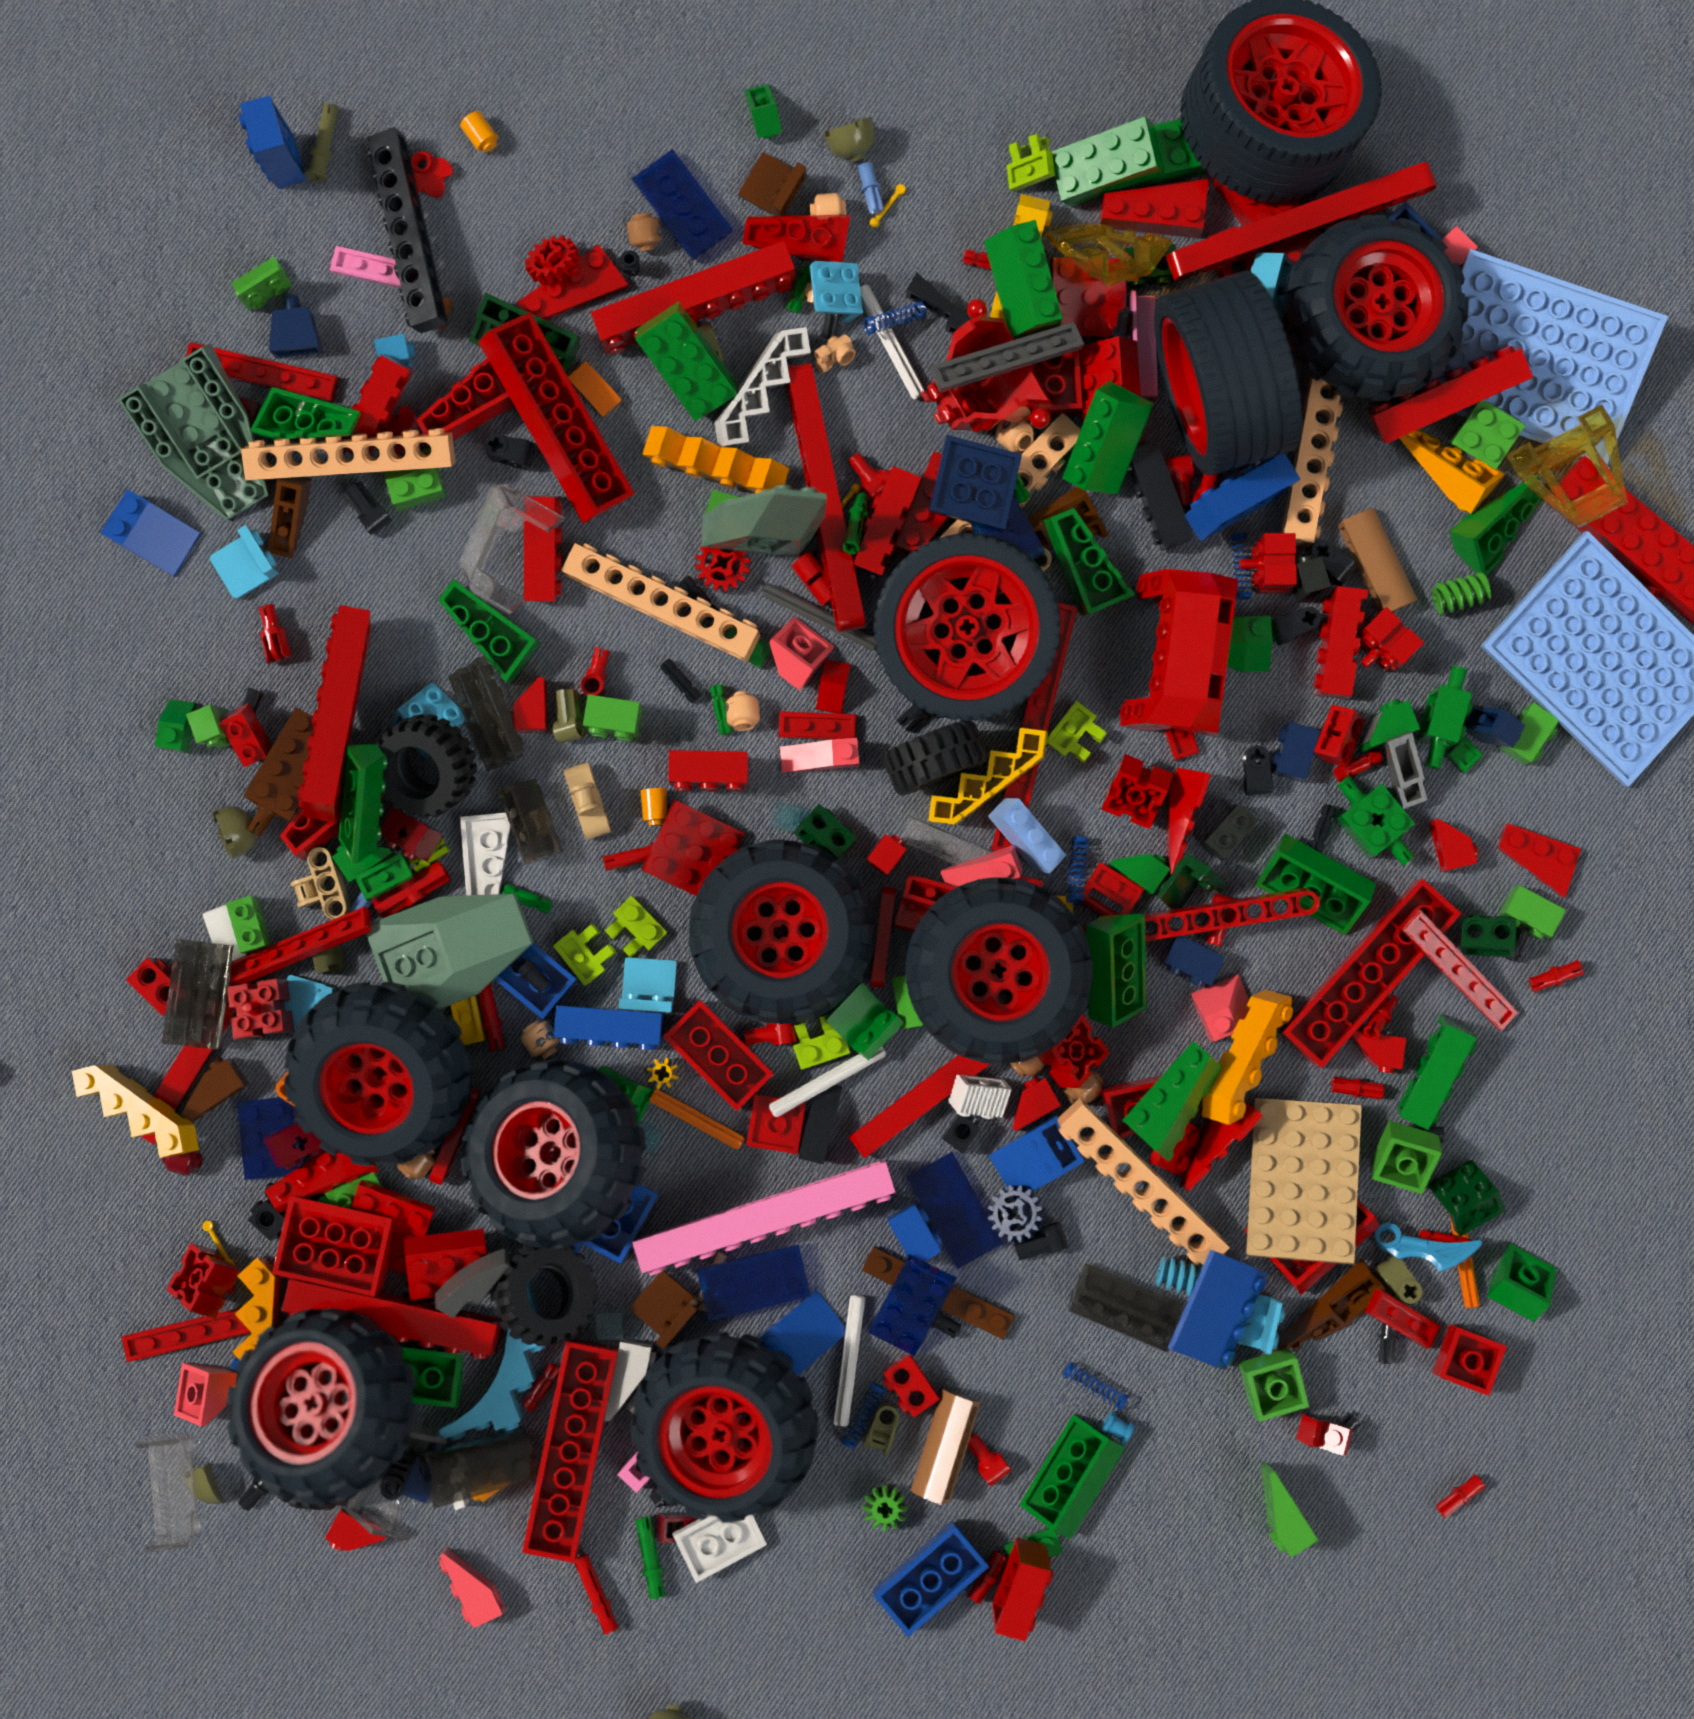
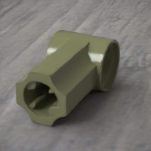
M575 689L556 691L554 697L557 721L553 723L555 739L559 743L584 738L587 730L583 726L584 719L580 716L578 691Z

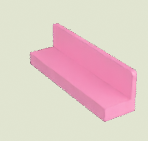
M1132 291L1129 297V310L1133 311L1131 325L1133 333L1130 339L1136 340L1138 346L1141 397L1144 399L1157 398V347L1154 330L1155 296H1136V291Z

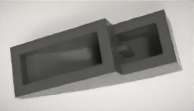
M1409 731L1386 740L1387 762L1395 800L1403 809L1427 801L1423 785L1425 778L1412 732Z
M506 1249L493 1252L457 1272L435 1293L436 1309L454 1318L469 1299L478 1304L510 1266L509 1252Z

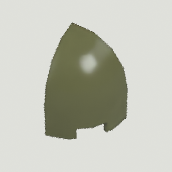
M340 944L312 956L316 974H325L347 968Z
M210 1463L184 1473L189 1488L197 1499L209 1504L224 1502Z

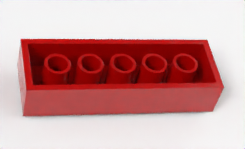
M1508 344L1500 346L1493 350L1494 355L1476 357L1470 360V365L1465 368L1454 367L1444 372L1445 377L1433 379L1416 392L1398 396L1397 399L1390 402L1379 401L1373 404V409L1367 413L1378 439L1387 444L1533 378L1522 348L1514 347L1513 345L1508 346Z

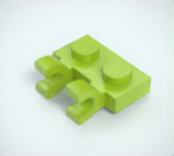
M1034 134L1028 137L1029 145L1020 147L1019 142L1009 145L1012 163L1006 165L1009 190L1016 192L1055 176L1053 154L1051 150H1048L1049 137L1040 139L1039 134Z
M1076 701L1047 737V745L1064 758H1066L1069 752L1072 753L1074 757L1084 764L1090 757L1091 752L1077 742L1086 732L1100 744L1106 737L1107 732L1093 723L1097 716Z
M632 895L613 912L617 920L605 930V933L612 940L625 927L636 937L623 948V951L629 958H632L643 946L650 951L668 934Z
M591 924L579 935L575 930H572L553 945L584 986L589 985L604 973L606 969L602 963L617 953L610 944L594 955L586 945L587 942L601 933L595 924Z
M828 1014L819 1016L825 1034L811 1039L805 1022L795 1024L800 1042L793 1044L801 1070L850 1054L847 1042L825 1020Z

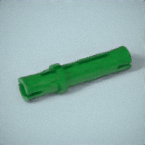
M857 493L853 497L852 507L848 511L849 523L845 542L843 543V550L848 554H856L859 551L864 523L868 519L867 507L869 497L864 493Z
M644 1516L636 1518L635 1522L644 1565L642 1574L646 1576L649 1599L653 1600L659 1599L660 1596L665 1597L666 1593L661 1574L663 1566H660L652 1517Z

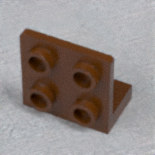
M762 152L738 195L773 216H784L807 178L806 167L797 162L795 167L792 168L769 154Z
M663 1271L656 1275L630 1306V1310L660 1335L656 1343L664 1349L702 1302L666 1271Z

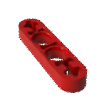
M883 886L870 987H884L896 888Z
M472 1088L468 1106L457 1126L446 1137L430 1174L429 1181L440 1186L443 1185L462 1142L466 1124L470 1122L476 1108L475 1105L480 1099L481 1091Z

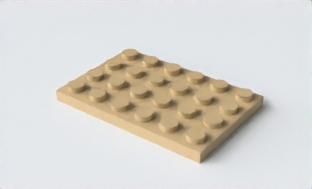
M1255 1098V1109L1263 1117L1255 1124L1253 1129L1246 1256L1354 1264L1361 1105Z

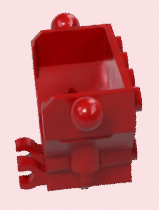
M973 299L967 306V313L972 319L968 320L953 333L946 361L1015 339L1003 318L987 317V304L981 299ZM1030 365L942 393L939 392L935 381L927 386L929 391L921 392L926 403L936 402L938 405V413L933 414L938 424L948 423L951 430H973L976 433L982 429L989 431L1001 420L1011 422L1030 421L1034 427L1044 428L1049 424L1051 418L1047 409L1053 405Z

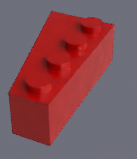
M1209 179L1104 193L1101 203L1099 228L1200 238L1204 229Z
M892 466L891 470L886 469L881 482L885 486L881 494L877 493L872 508L875 511L872 518H868L863 529L865 536L862 543L860 542L859 551L853 555L856 557L854 565L879 575L886 574L895 551V545L922 481V476L896 466Z

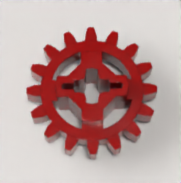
M555 235L550 240L544 238L542 239L543 244H535V250L528 252L530 258L525 259L527 265L525 269L534 282L539 281L540 285H543L546 281L551 285L557 279L560 282L564 274L569 276V270L577 267L575 262L580 260L578 256L579 250L571 238L566 239L564 235H561L558 239Z
M700 547L703 555H696V560L701 562V564L695 565V570L702 571L698 578L699 580L706 579L704 584L706 588L712 584L714 585V592H718L719 588L723 587L724 592L728 593L729 586L737 590L738 581L741 583L746 582L742 575L750 574V569L745 567V565L751 564L750 559L744 558L748 552L731 550L732 552L726 553L720 549ZM711 554L713 557L712 562L706 567L707 558ZM723 560L724 563L727 562V568L723 570L722 567H718V561ZM738 562H740L739 570L737 574L734 575V566L737 565ZM714 577H723L725 581L716 580Z

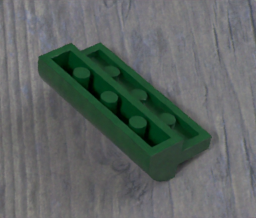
M485 293L476 314L478 319L468 341L480 346L478 341L489 330L529 312ZM533 315L567 374L571 362L575 361L580 336Z

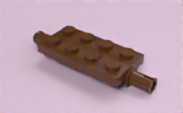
M298 708L294 709L243 795L245 799L257 805L258 811L246 829L252 834L255 831V835L258 837H262L272 818L277 816L291 822L299 809L298 791L300 784L305 785L303 783L304 775L302 774L305 759H308V739L310 734L314 735V726L312 725L313 715H309Z

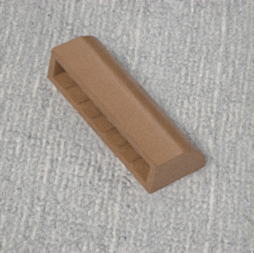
M1375 508L1365 510L1341 521L1337 527L1353 560L1358 565L1357 569L1378 613L1386 606L1392 612H1395L1417 602L1418 598Z
M944 1387L941 1389L940 1400L937 1402L911 1487V1491L916 1495L940 1505L950 1504L981 1404L979 1400Z

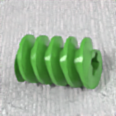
M1482 572L1476 573L1475 576L1467 575L1465 579L1458 577L1455 582L1451 579L1447 580L1445 585L1439 582L1432 589L1433 602L1440 616L1444 614V607L1447 608L1449 613H1453L1455 604L1461 611L1464 609V602L1467 603L1469 608H1472L1474 599H1476L1479 605H1483L1484 597L1489 601L1491 599L1489 582Z

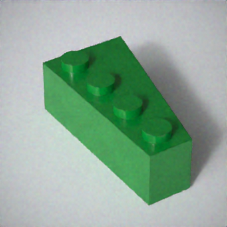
M1074 508L1043 520L1080 616L1092 614L1135 595L1131 588H1128L1119 571L1113 567L1106 557L1105 551L1094 540L1093 534Z
M1441 1013L1437 1020L1441 1026L1438 1032L1435 1034L1431 1033L1427 1042L1428 1054L1427 1056L1420 1057L1416 1066L1415 1074L1418 1077L1417 1079H1410L1397 1108L1401 1118L1429 1130L1431 1124L1435 1125L1441 1114L1439 1109L1443 1101L1447 1102L1453 1091L1451 1086L1455 1078L1459 1079L1465 1068L1463 1063L1467 1055L1471 1056L1477 1046L1476 1036L1469 1026Z

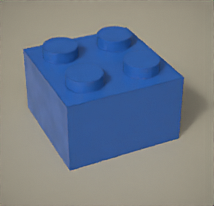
M914 1202L888 1216L887 1221L913 1267H916L942 1252L939 1245L943 1244L935 1227L930 1230L926 1224L930 1219L923 1206L917 1207Z

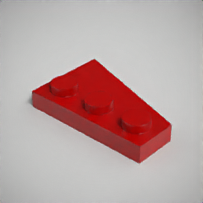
M1508 823L1505 824L1497 849L1536 876V879L1553 889L1558 896L1565 898L1581 849Z

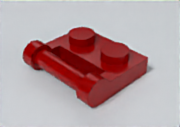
M1099 862L1083 887L1085 890L1080 892L1084 894V902L1078 904H1084L1102 916L1128 915L1144 889ZM1094 889L1121 906L1122 910L1120 913H1116L1089 896L1091 890Z

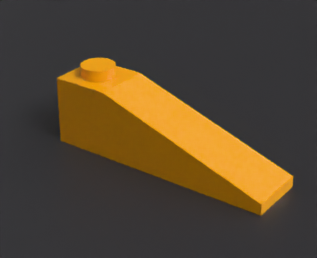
M1419 429L1399 438L1445 495L1456 503V506L1462 511L1472 513L1479 508L1505 475L1500 470H1495L1477 458L1471 460L1461 455L1462 450L1455 446L1453 448L1442 446L1438 438Z

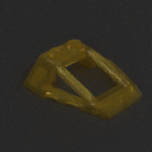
M1090 222L1047 230V238L1051 245L1067 258L1072 259L1091 277L1103 281V285L1106 286L1118 285V281L1123 280L1138 281L1139 277L1151 274L1171 246V239L1156 234L1145 233V236L1140 237L1135 236V230L1129 229L1125 230V234L1113 232L1112 226ZM1096 239L1121 262L1109 264V252L1095 247L1076 250L1071 244ZM1113 240L1134 244V258Z
M1602 404L1578 416L1579 425L1536 448H1533L1531 443L1528 442L1506 454L1517 476L1533 492L1577 528L1627 504L1615 426ZM1603 438L1613 473L1595 448ZM1586 453L1606 484L1571 502L1552 473V470ZM1534 475H1542L1552 493Z

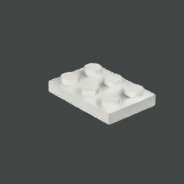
M753 1515L746 1516L743 1521L721 1523V1520H718L717 1517L707 1516L704 1520L698 1519L672 1533L696 1583L767 1545Z

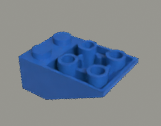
M1052 1116L988 1155L1007 1188L1009 1185H1015L1017 1189L1019 1185H1023L1026 1188L1025 1192L1029 1189L1036 1190L1085 1162L1073 1141H1068L1059 1132L1061 1127L1057 1120L1058 1116ZM1013 1196L1014 1200H1017V1198H1020V1197H1021V1196Z

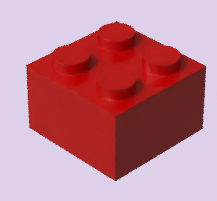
M1449 1324L1432 1374L1490 1396L1507 1346Z

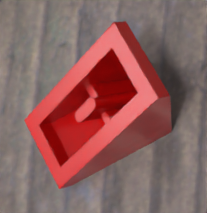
M825 660L816 710L841 714L851 664Z

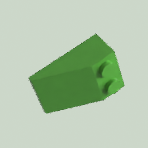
M1265 1462L1261 1467L1267 1523L1272 1530L1268 1535L1281 1553L1286 1551L1292 1558L1317 1542L1318 1539L1275 1471Z

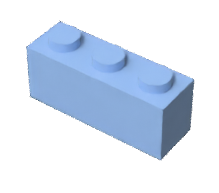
M1004 798L988 815L990 820L1007 840L1014 845V848L1034 872L1050 873L1066 856L1019 798Z

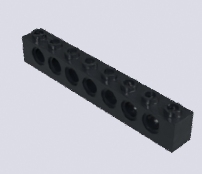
M395 127L368 136L369 147L367 152L370 160L373 162L374 171L372 174L380 192L378 194V201L385 214L383 223L390 236L389 249L395 258L396 265H394V271L400 280L401 289H399V294L405 303L407 311L405 313V320L409 327L422 334L448 325V319L414 171L411 165L406 136ZM408 228L407 232L403 235L404 230ZM413 251V255L408 259L409 254ZM419 275L417 281L414 282L415 277ZM424 299L423 304L419 306L420 301Z

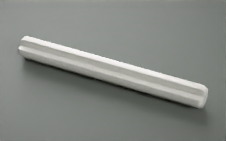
M867 284L861 286V301L868 317L881 315L883 311L870 286ZM881 318L882 327L885 328L884 322ZM876 320V327L879 330V324ZM886 326V330L882 328L880 332L876 330L912 399L915 400L922 397L921 392L925 391L893 329H889Z
M881 1047L869 1061L858 1054L769 1105L770 1111L775 1117H779L882 1059L886 1054L884 1048Z
M860 1295L850 1296L833 1419L834 1425L842 1427L848 1426L865 1305V1297Z

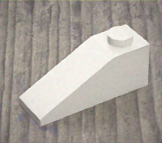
M627 1339L620 1341L604 1421L612 1419L646 1375L648 1369L654 1365L656 1352H652V1344Z

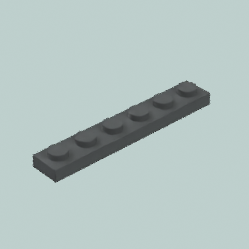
M1075 322L932 365L930 371L939 392L942 393L1081 350L1084 343Z

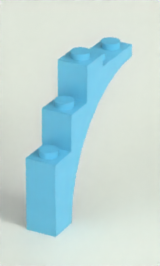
M528 1280L526 1287L528 1303L532 1310L542 1317ZM507 1329L505 1354L498 1374L488 1392L476 1406L462 1417L439 1429L442 1440L450 1437L451 1441H455L466 1436L465 1431L475 1428L476 1432L491 1426L490 1421H492L495 1431L503 1428V1431L507 1432L519 1426L518 1422L523 1419V1414L514 1389L518 1393L533 1387L531 1383L537 1379L527 1350L530 1349L531 1353L546 1348V1346L524 1344L521 1341L522 1339L515 1340L509 1336L511 1330Z

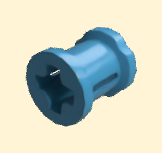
M1111 1411L1105 1418L1100 1431L1110 1433L1120 1440L1119 1443L1124 1445L1130 1438L1135 1424L1132 1422L1128 1424L1118 1418L1114 1411Z

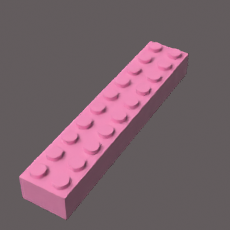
M881 1160L639 1237L632 1243L641 1273L648 1271L650 1276L665 1271L666 1265L672 1263L674 1267L688 1264L691 1261V1257L699 1255L700 1259L715 1255L716 1249L724 1247L725 1251L740 1247L741 1241L749 1239L750 1243H755L766 1239V1234L775 1231L776 1235L791 1231V1226L800 1223L801 1227L816 1223V1218L825 1215L826 1219L841 1215V1210L848 1207L851 1208V1211L866 1207V1202L873 1199L876 1200V1203L892 1199L891 1194L895 1193L886 1161Z

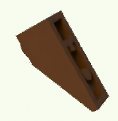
M304 476L277 479L267 550L272 554L291 559L294 557L309 502L312 478Z
M222 1057L209 1065L210 1070L203 1075L180 1115L183 1119L187 1118L194 1123L250 1085L233 1059L224 1060Z

